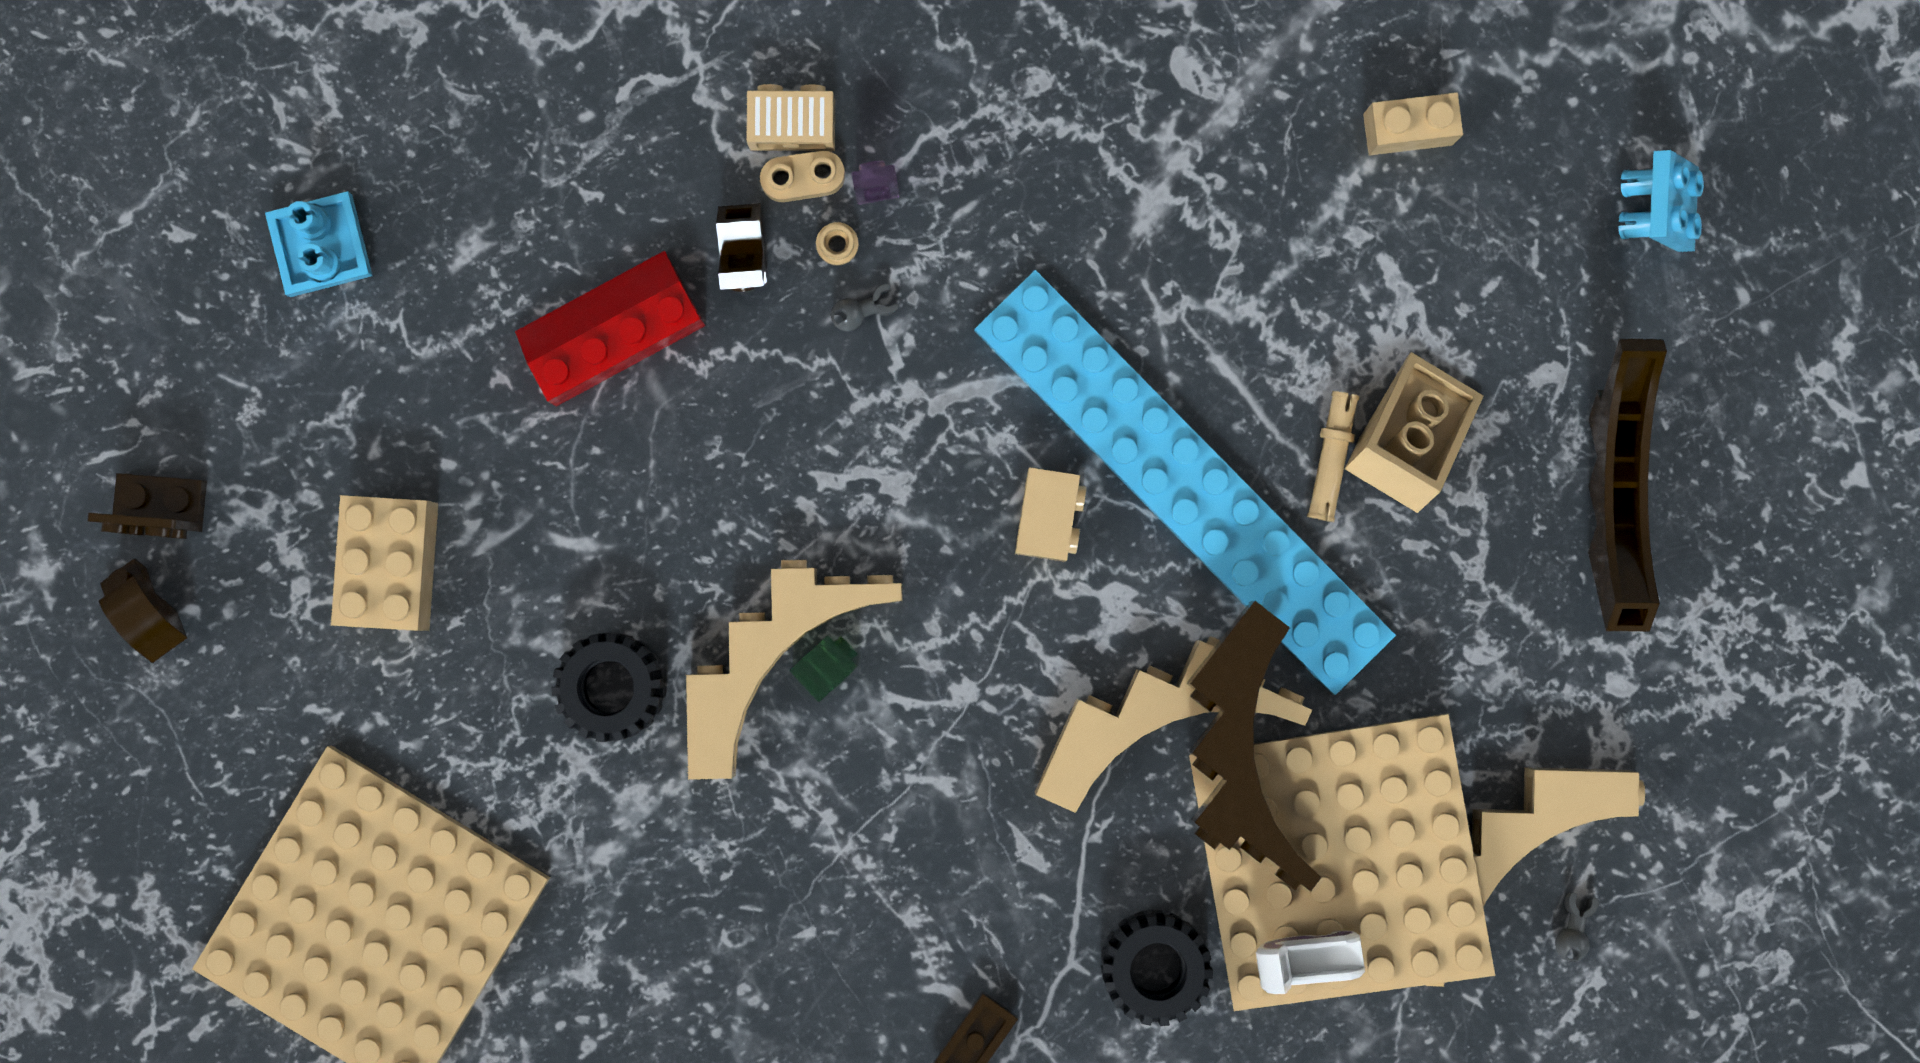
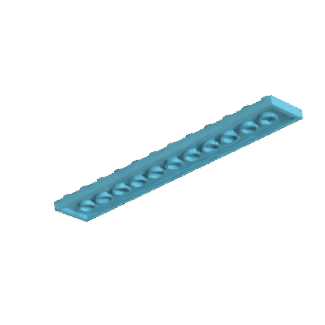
M1036 270L975 328L974 331L1245 607L1250 601H1257L1290 627L1281 643L1332 695H1336L1396 636Z

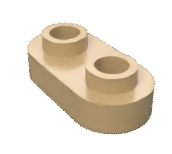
M816 151L773 158L763 166L760 173V183L763 191L770 199L777 202H789L832 195L842 187L845 181V169L841 159L829 151ZM819 166H829L831 174L823 179L817 177L815 171ZM784 171L788 173L789 179L785 184L778 185L773 181L774 175L777 172Z

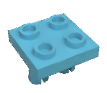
M1672 150L1654 151L1653 169L1623 170L1621 179L1627 180V183H1621L1622 195L1624 197L1651 195V212H1621L1619 222H1625V225L1619 226L1620 237L1622 239L1649 237L1677 252L1695 251V239H1699L1702 230L1701 217L1697 213V197L1703 193L1704 180L1699 167Z
M347 191L308 202L296 201L290 204L289 207L265 213L286 296L294 297L373 276L353 196L350 192Z

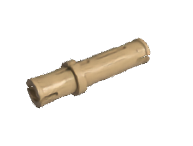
M1332 391L1326 428H1321L1320 437L1324 439L1309 513H1307L1308 518L1328 522L1335 521L1334 516L1349 443H1354L1355 434H1352L1351 431L1357 402L1360 397L1339 391Z

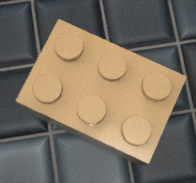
M340 495L331 626L414 631L430 630L438 503L426 500Z

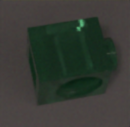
M827 635L789 671L820 702L858 667L853 660L858 653L842 636L834 640L830 635Z

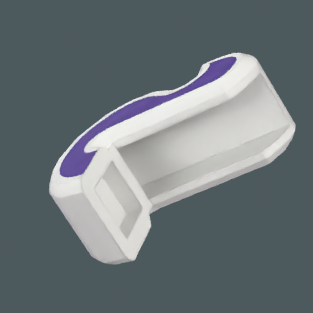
M1335 931L1331 934L1320 936L1303 935L1279 938L1265 942L1256 951L1261 988L1271 994H1286L1290 990L1291 985L1353 980L1365 973L1360 935L1354 931Z

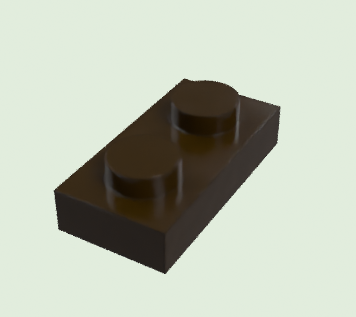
M982 991L933 1063H988L1017 1022L1018 1016Z

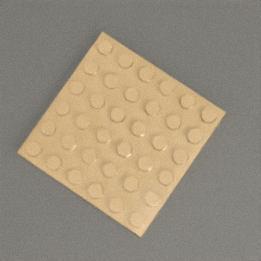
M1449 713L1254 744V759L1262 794L1276 825L1294 851L1322 878L1312 891H1309L1303 885H1300L1295 891L1275 875L1280 868L1267 857L1259 863L1240 848L1241 844L1245 841L1242 837L1237 840L1230 850L1221 843L1215 850L1205 843L1234 1011L1495 976ZM1190 754L1199 809L1223 778L1217 775L1213 781L1192 765L1197 758ZM1335 931H1354L1360 935L1365 973L1361 977L1345 981L1291 985L1290 990L1286 994H1271L1261 988L1256 951L1265 942L1292 936L1328 935Z
M332 745L327 746L192 970L346 1063H439L551 877Z

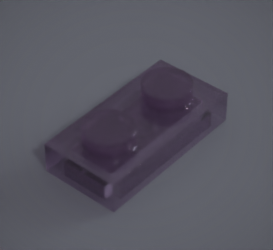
M872 161L861 164L859 166L860 171L851 172L858 205L899 198L894 165L885 166L884 161Z

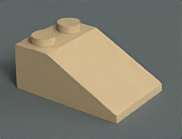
M1411 352L1359 437L1345 470L1418 513L1441 492L1483 399V395Z

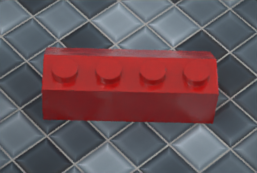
M664 250L516 330L515 333L527 365L547 402L557 407L706 325Z

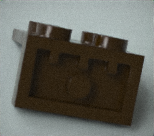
M116 473L113 513H88L87 521L102 523L101 532L144 536L145 530V535L187 539V531L202 532L207 481Z

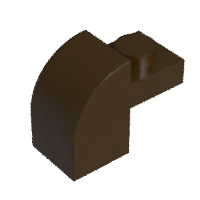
M761 203L718 206L716 227L720 250L718 271L720 289L746 292L753 290L755 287L764 286V283H767V266Z
M136 558L113 571L108 578L100 583L104 597L98 602L107 619L120 636L151 663H154L187 639L177 610L155 593L146 567Z

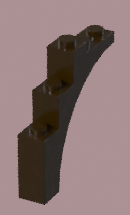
M1619 338L1604 390H1597L1589 417L1597 459L1588 487L1597 526L1588 554L1606 631L1650 632L1660 604L1650 546L1648 472L1654 407L1659 380L1667 354L1664 339Z
M1250 601L1186 683L1194 689L1190 697L1209 712L1215 706L1220 709L1216 717L1189 750L1197 758L1192 765L1212 781L1217 775L1223 778L1191 820L1199 826L1194 834L1214 850L1220 843L1230 850L1237 840L1242 837L1245 841L1241 844L1240 848L1259 863L1267 857L1280 868L1275 875L1296 891L1300 885H1303L1309 891H1312L1322 877L1294 851L1276 825L1262 794L1254 759L1253 723L1259 689L1271 657L1290 627L1257 601Z

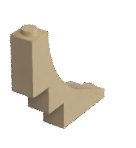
M1525 767L1524 810L1473 809L1472 847L1483 907L1498 883L1511 868L1530 851L1548 839L1573 827L1592 821L1614 817L1639 816V806H1643L1645 801L1644 782L1639 780V772L1608 769ZM1444 983L1431 984V985H1426V986H1442V987H1444Z

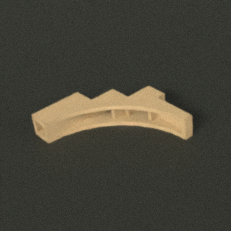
M781 560V569H771L772 621H765V613H739V622H729L730 673H723V665L697 666V674L686 675L688 780L732 779L735 777L738 742L747 710L762 680L780 657L809 631L838 615L868 605L903 601L902 583H893V575L867 576V584H850V576L824 577V585H817V569L807 568V560Z
M1209 636L1207 643L1196 640L1176 686L1170 684L1172 675L1149 665L1146 673L1136 669L1116 716L1109 713L1112 705L1089 695L1086 702H1083L1076 698L1036 787L1035 794L1076 813L1092 783L1116 756L1134 742L1173 721L1202 713H1209L1208 710L1190 697L1194 689L1186 683L1220 640ZM1263 679L1259 689L1255 713L1274 715L1305 726L1312 712L1311 709L1302 706L1305 698L1282 687L1278 694L1262 688L1265 679ZM1215 706L1211 712H1219L1220 709Z

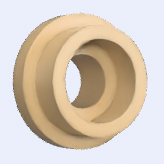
M841 222L830 223L824 226L818 233L816 248L819 256L825 262L831 265H844L850 262L857 254L859 247L858 237L849 225ZM836 237H840L846 242L845 248L839 252L831 250L829 246L831 240Z

